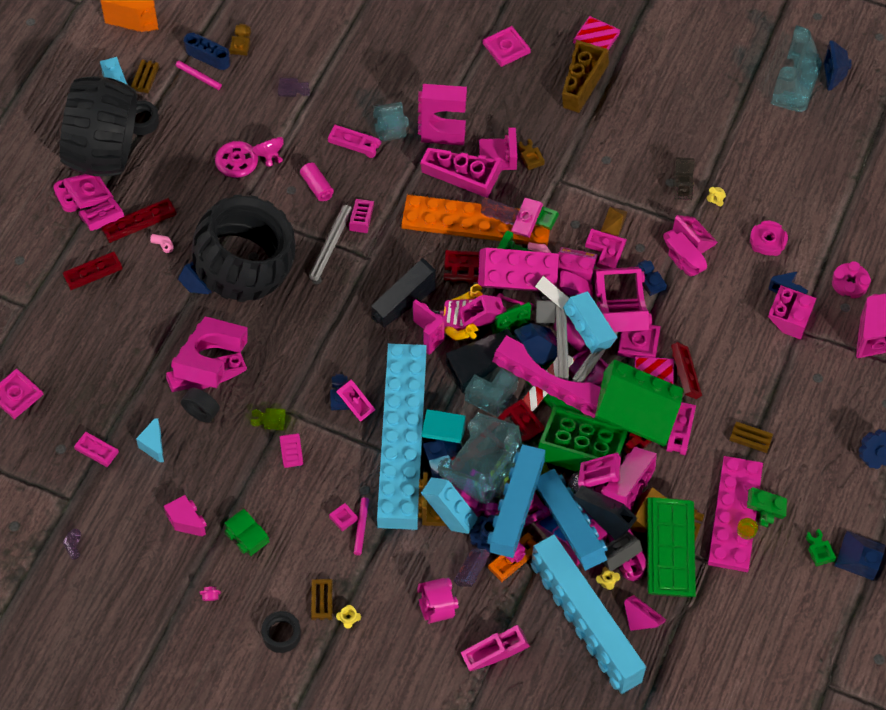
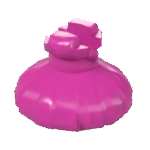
M282 137L274 138L252 147L251 150L255 155L265 157L266 166L271 167L273 166L271 158H274L277 164L283 161L279 157L278 151L282 148L284 140Z

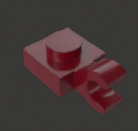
M630 433L628 436L630 440L625 444L626 447L622 451L627 455V453L630 454L634 447L638 446L644 449L652 441Z

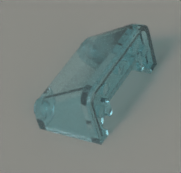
M796 25L787 59L793 60L794 66L783 67L780 70L771 104L802 112L808 107L821 69L822 60L811 32L804 27Z
M477 413L468 424L470 438L453 461L449 458L440 461L438 472L440 477L449 480L452 485L476 501L488 504L509 475L511 467L516 465L514 458L516 452L521 450L522 439L518 425Z

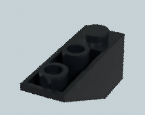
M583 485L580 486L572 497L614 540L627 532L637 520V517L623 503Z

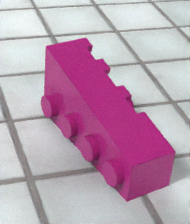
M428 148L420 162L422 173L488 198L503 168L502 158L495 157V159L482 155H479V157L471 156L468 153L462 152L457 154L434 148Z
M634 447L630 454L627 453L624 462L620 464V481L614 483L611 481L607 486H603L601 494L623 503L633 512L635 500L639 501L643 487L646 488L655 471L657 453Z

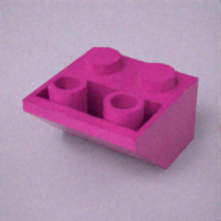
M780 285L768 317L782 333L801 340L813 311L816 298Z

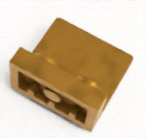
M423 472V479H419L418 518H422V525L446 526L444 521L421 494L427 485L428 472Z

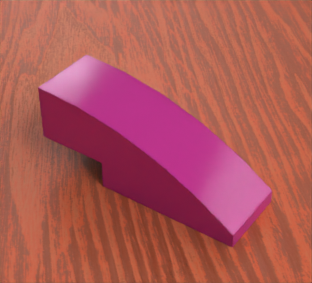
M516 625L501 634L495 633L462 651L461 654L469 671H473L517 654L530 647L522 629Z

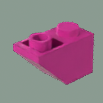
M185 495L164 506L165 514L176 531L198 536L206 535L204 527L207 525L201 515L198 517L195 512L197 508L192 500L189 501Z

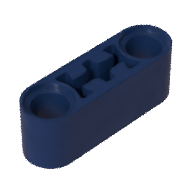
M196 33L185 35V51L189 56L219 70H226L230 67L229 50L226 47Z

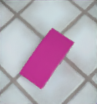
M560 271V288L569 296L588 291L592 297L593 285L571 272Z

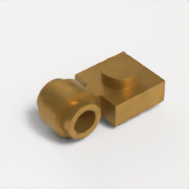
M247 24L236 25V36H232L229 49L230 54L247 56L250 45V38L248 37H250L251 27Z

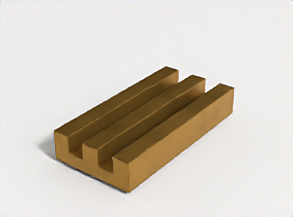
M142 59L131 87L138 92L149 94L159 69V63L155 62V64H152V61L147 63ZM150 68H152V71H151V74H150L149 79H148V81H147V84H146L145 88H143L144 83H145V81H146V79H147L148 73H149V71H150Z
M736 422L729 441L767 453L773 434ZM737 434V435L746 437L747 439H744V438H741V437H738V436H735V435ZM755 440V441L764 443V444H766V445H762V444H759V443H756V442H753V441Z
M312 579V620L319 618L320 620H324V618L332 620V579ZM316 584H320V613H316ZM324 584H328V613H324Z

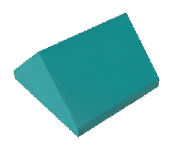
M427 409L421 437L461 443L465 432L466 415Z

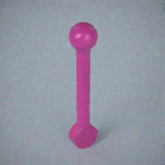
M499 293L497 295V297H500L501 300H506L520 305L526 304L524 302L505 297L502 293ZM530 303L531 310H533L535 306L534 304Z

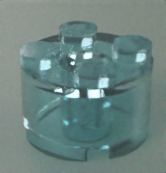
M401 102L379 105L374 108L373 116L377 118V124L374 125L380 140L389 141L406 137V127L409 126L407 116L403 114Z

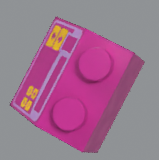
M561 247L558 253L557 278L560 277V271H567L591 283L598 254Z

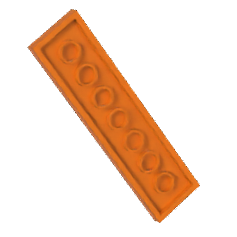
M407 194L401 226L402 229L501 241L506 231L512 232L511 230L520 209ZM535 225L530 238L513 233V241L518 244L528 245V242L548 246L550 230Z

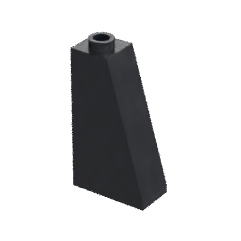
M424 258L416 263L371 306V317L375 323H379L383 328L412 308L415 300L420 302L435 291L436 270Z
M509 329L446 353V364L462 393L466 392L498 367L492 360L506 335L517 341L516 336L511 334Z

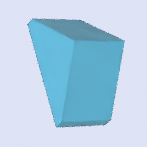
M157 418L145 428L136 440L139 449L158 462H164L161 430Z

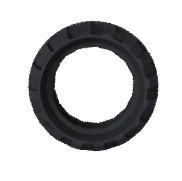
M88 76L74 79L68 93L61 127L60 162L72 170L90 176L106 177L122 174L127 164L134 132L137 108L136 90L121 81L108 77Z
M240 194L218 201L202 216L193 236L192 259L199 279L203 280L210 291L220 294L225 299L230 298L237 300V302H245L247 300L255 301L263 298L282 284L292 267L296 247L293 227L282 210L277 209L270 201H264L257 196H242ZM237 236L248 239L259 245L269 258L264 261L242 259L227 251L220 244L218 238Z

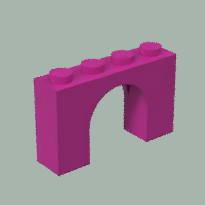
M423 84V89L418 94V135H421V142L464 145L466 120L444 119L436 116L434 113L442 111L465 113L467 87Z
M205 316L201 323L197 324L194 333L190 334L187 343L181 347L177 357L173 358L171 367L173 368L174 377L217 388L225 377L224 361L205 357L199 353L209 348H221L241 353L248 342L247 327Z

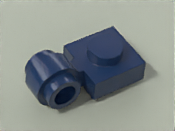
M650 260L638 263L636 267L641 268V271H644L645 282L642 285L650 296L667 288V284L659 272L652 273L654 266Z
M343 374L332 376V388H336V390H330L331 410H350L336 392L348 382L347 376Z

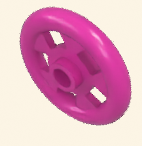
M232 141L223 145L217 151L215 164L222 174L228 177L239 178L250 174L256 168L258 156L252 152L253 146L242 141ZM241 148V151H233V149ZM249 153L251 158L246 159L244 154ZM224 154H229L227 159L223 158ZM228 164L233 166L231 170L226 168ZM246 164L247 167L241 170L240 166Z

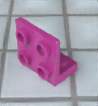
M509 128L505 139H480V155L495 159V157L502 158V170H517L516 128Z
M415 300L413 302V321L424 329L423 342L424 345H427L426 353L430 355L444 341L445 320L440 314H435L425 303Z

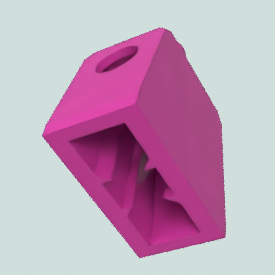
M481 295L459 309L463 327H467L469 324H475L476 326L491 325L495 322L496 316L507 312L500 297Z

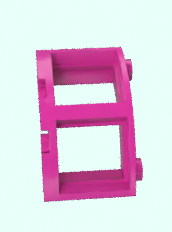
M639 267L594 269L595 294L597 297H600V302H597V306L613 331L649 330V325H652V315L647 310L642 286V283L645 282L644 271H641ZM635 273L637 299L606 300L604 275Z

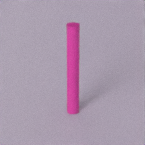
M179 60L176 62L175 66L217 90L221 89V83Z
M361 498L354 546L355 555L362 554L369 505L368 498Z

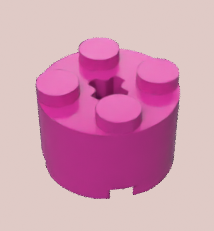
M440 578L418 584V593L422 592V599H419V605L424 619L429 620L428 624L451 619L455 616V609H458V601L456 596L453 597L450 578Z

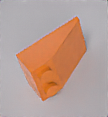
M100 0L105 23L140 32L159 30L154 0Z

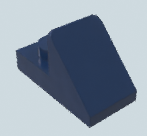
M797 272L773 276L768 288L778 293L781 285L806 295L808 293V290L801 285L794 284Z

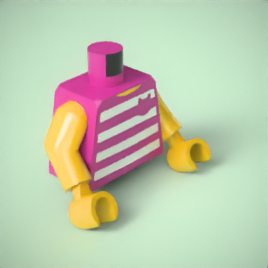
M474 284L467 293L445 301L444 311L433 310L435 314H440L445 320L444 333L455 341L463 339L472 340L477 336L475 331L479 329L475 324L463 327L459 309L473 301L475 297L478 298L483 295L479 291L482 290L479 284Z

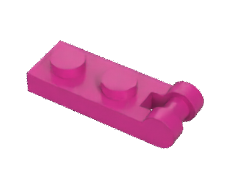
M334 125L328 136L329 143L363 153L369 158L375 157L376 149L381 145V141L376 137L338 125Z
M681 402L669 437L667 452L676 451L686 456L696 405ZM675 439L682 441V445L674 443Z

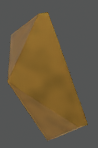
M610 207L601 232L619 237L627 211Z

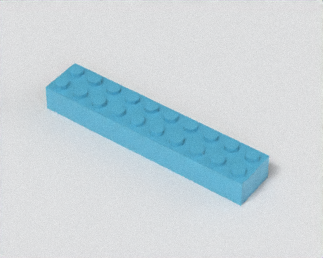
M388 344L377 528L418 530L419 479L422 453L421 435L423 429L427 345Z

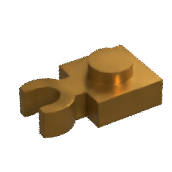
M531 139L527 140L528 146H524L522 142H519L521 158L527 170L545 164V160L538 147L532 148L533 142Z

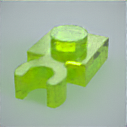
M266 408V413H262L260 410H252V416L259 417L258 419H251L252 426L264 424V429L284 430L286 409Z

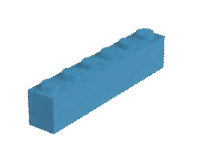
M522 444L520 452H516L514 458L516 465L515 468L511 467L509 473L510 483H506L503 495H505V498L499 502V516L495 515L494 531L488 535L487 544H490V553L514 558L545 462L544 449Z
M555 469L540 475L536 487L537 492L586 571L607 560L605 554L607 547L602 539L598 540L599 535L594 526L590 527L589 524L591 522L587 514L581 513L583 511L582 507L573 500L574 494L571 488L565 487L567 484L562 474L558 476Z

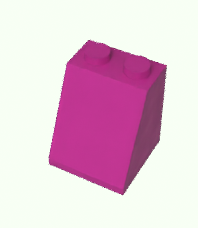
M886 293L880 295L873 294L867 297L860 316L856 351L857 359L886 353Z

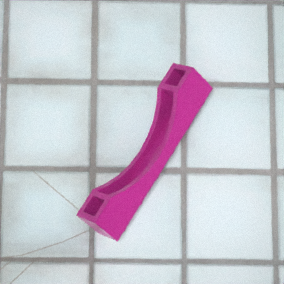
M506 335L496 350L492 362L512 372L515 376L528 381L533 386L546 391L549 395L562 400L567 405L580 410L583 414L595 417L601 387L592 382L581 383L564 380L548 373L531 358L522 343Z

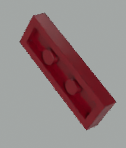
M114 251L62 272L71 291L122 270V265Z
M676 342L671 345L672 356L676 362L677 374L682 383L683 393L686 396L698 399L702 396L689 348Z

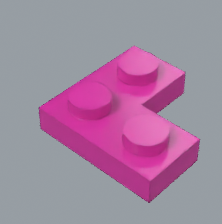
M591 229L585 247L602 252L597 264L598 268H617L627 239Z

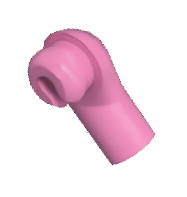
M151 235V243L160 244L165 253L173 251L174 245L168 236Z
M528 242V249L531 251L551 253L545 244Z

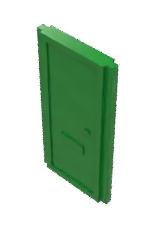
M655 497L647 498L648 594L696 597L694 501Z

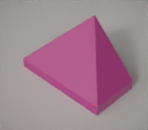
M352 379L336 391L360 422L376 410Z
M635 595L627 598L624 602L630 631L656 628L666 621L664 617Z

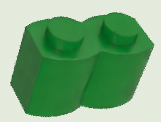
M242 509L224 523L226 528L224 532L230 540L235 539L238 542L237 547L243 554L247 553L250 557L270 542L266 532L245 509Z

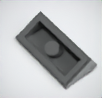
M628 531L625 532L618 539L606 545L607 551H605L607 560L602 563L608 570L613 571L642 551L640 540Z

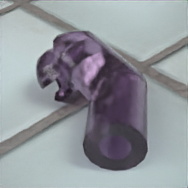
M72 529L64 541V546L72 560L80 556L77 549V544L81 537L79 529Z

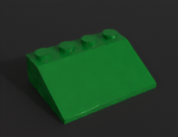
M614 359L604 370L595 418L665 447L681 406L683 388Z
M554 406L538 448L545 450V463L580 472L581 462L618 453L621 456L628 431L600 419Z

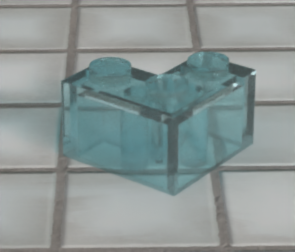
M500 369L492 383L474 375L465 388V401L498 417L516 391L518 377L503 369Z

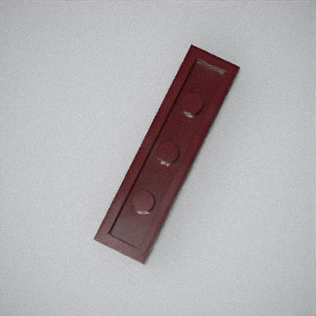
M167 198L128 214L115 222L108 223L101 228L108 242L111 243L173 217L177 213L170 199Z

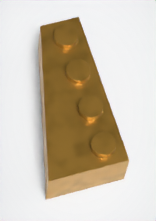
M576 40L575 50L572 54V61L562 92L563 108L580 113L609 65L608 49Z

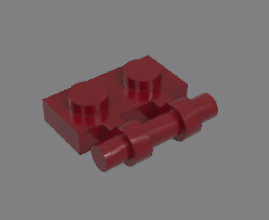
M446 250L444 270H452V273H444V280L451 281V283L465 281L468 284L478 282V275H474V271L479 272L480 252ZM457 271H468V274H457Z

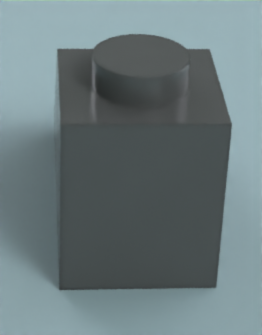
M535 292L536 323H540L541 326H550L551 323H555L556 304L542 292Z

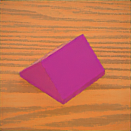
M681 215L675 217L672 231H675L676 234L682 232L701 254L718 243L695 217Z

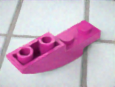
M241 353L213 358L224 361L225 377L221 383L247 370ZM173 371L166 372V379L171 392L189 390L190 388L202 390L210 387L176 378L173 375Z

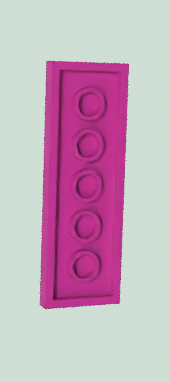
M728 456L723 457L708 565L748 572L757 511L747 508L748 490L752 487L760 489L763 463Z

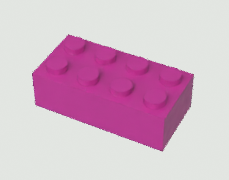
M497 248L480 249L478 284L483 288L541 292L535 286L544 276L557 287L559 254Z

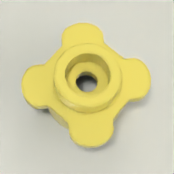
M711 187L707 200L717 204V206H722L724 204L723 199L726 197L725 191L719 187Z
M606 567L596 577L597 583L608 590L613 589L616 581L620 580L619 573H614Z
M347 605L341 612L337 613L336 618L342 621L345 628L349 629L352 627V624L361 620V615L356 612L352 605Z

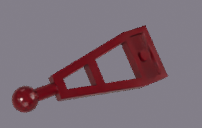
M521 399L500 414L468 446L466 454L461 457H452L449 460V468L454 472H459L469 460L474 458L477 462L529 442L543 433L545 427L523 399ZM509 416L523 433V436L502 443L493 431ZM488 438L494 447L479 452L476 447Z

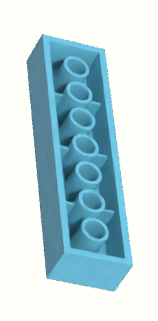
M555 534L534 545L531 562L533 571L536 574L539 573L544 587L547 590L550 589L555 603L558 606L561 605L565 611L564 615L567 621L574 624L578 637L584 639L587 643L586 647L592 656L595 655L599 661L598 665L601 671L608 674L612 687L615 690L618 689L623 694L642 683L646 670L645 664Z

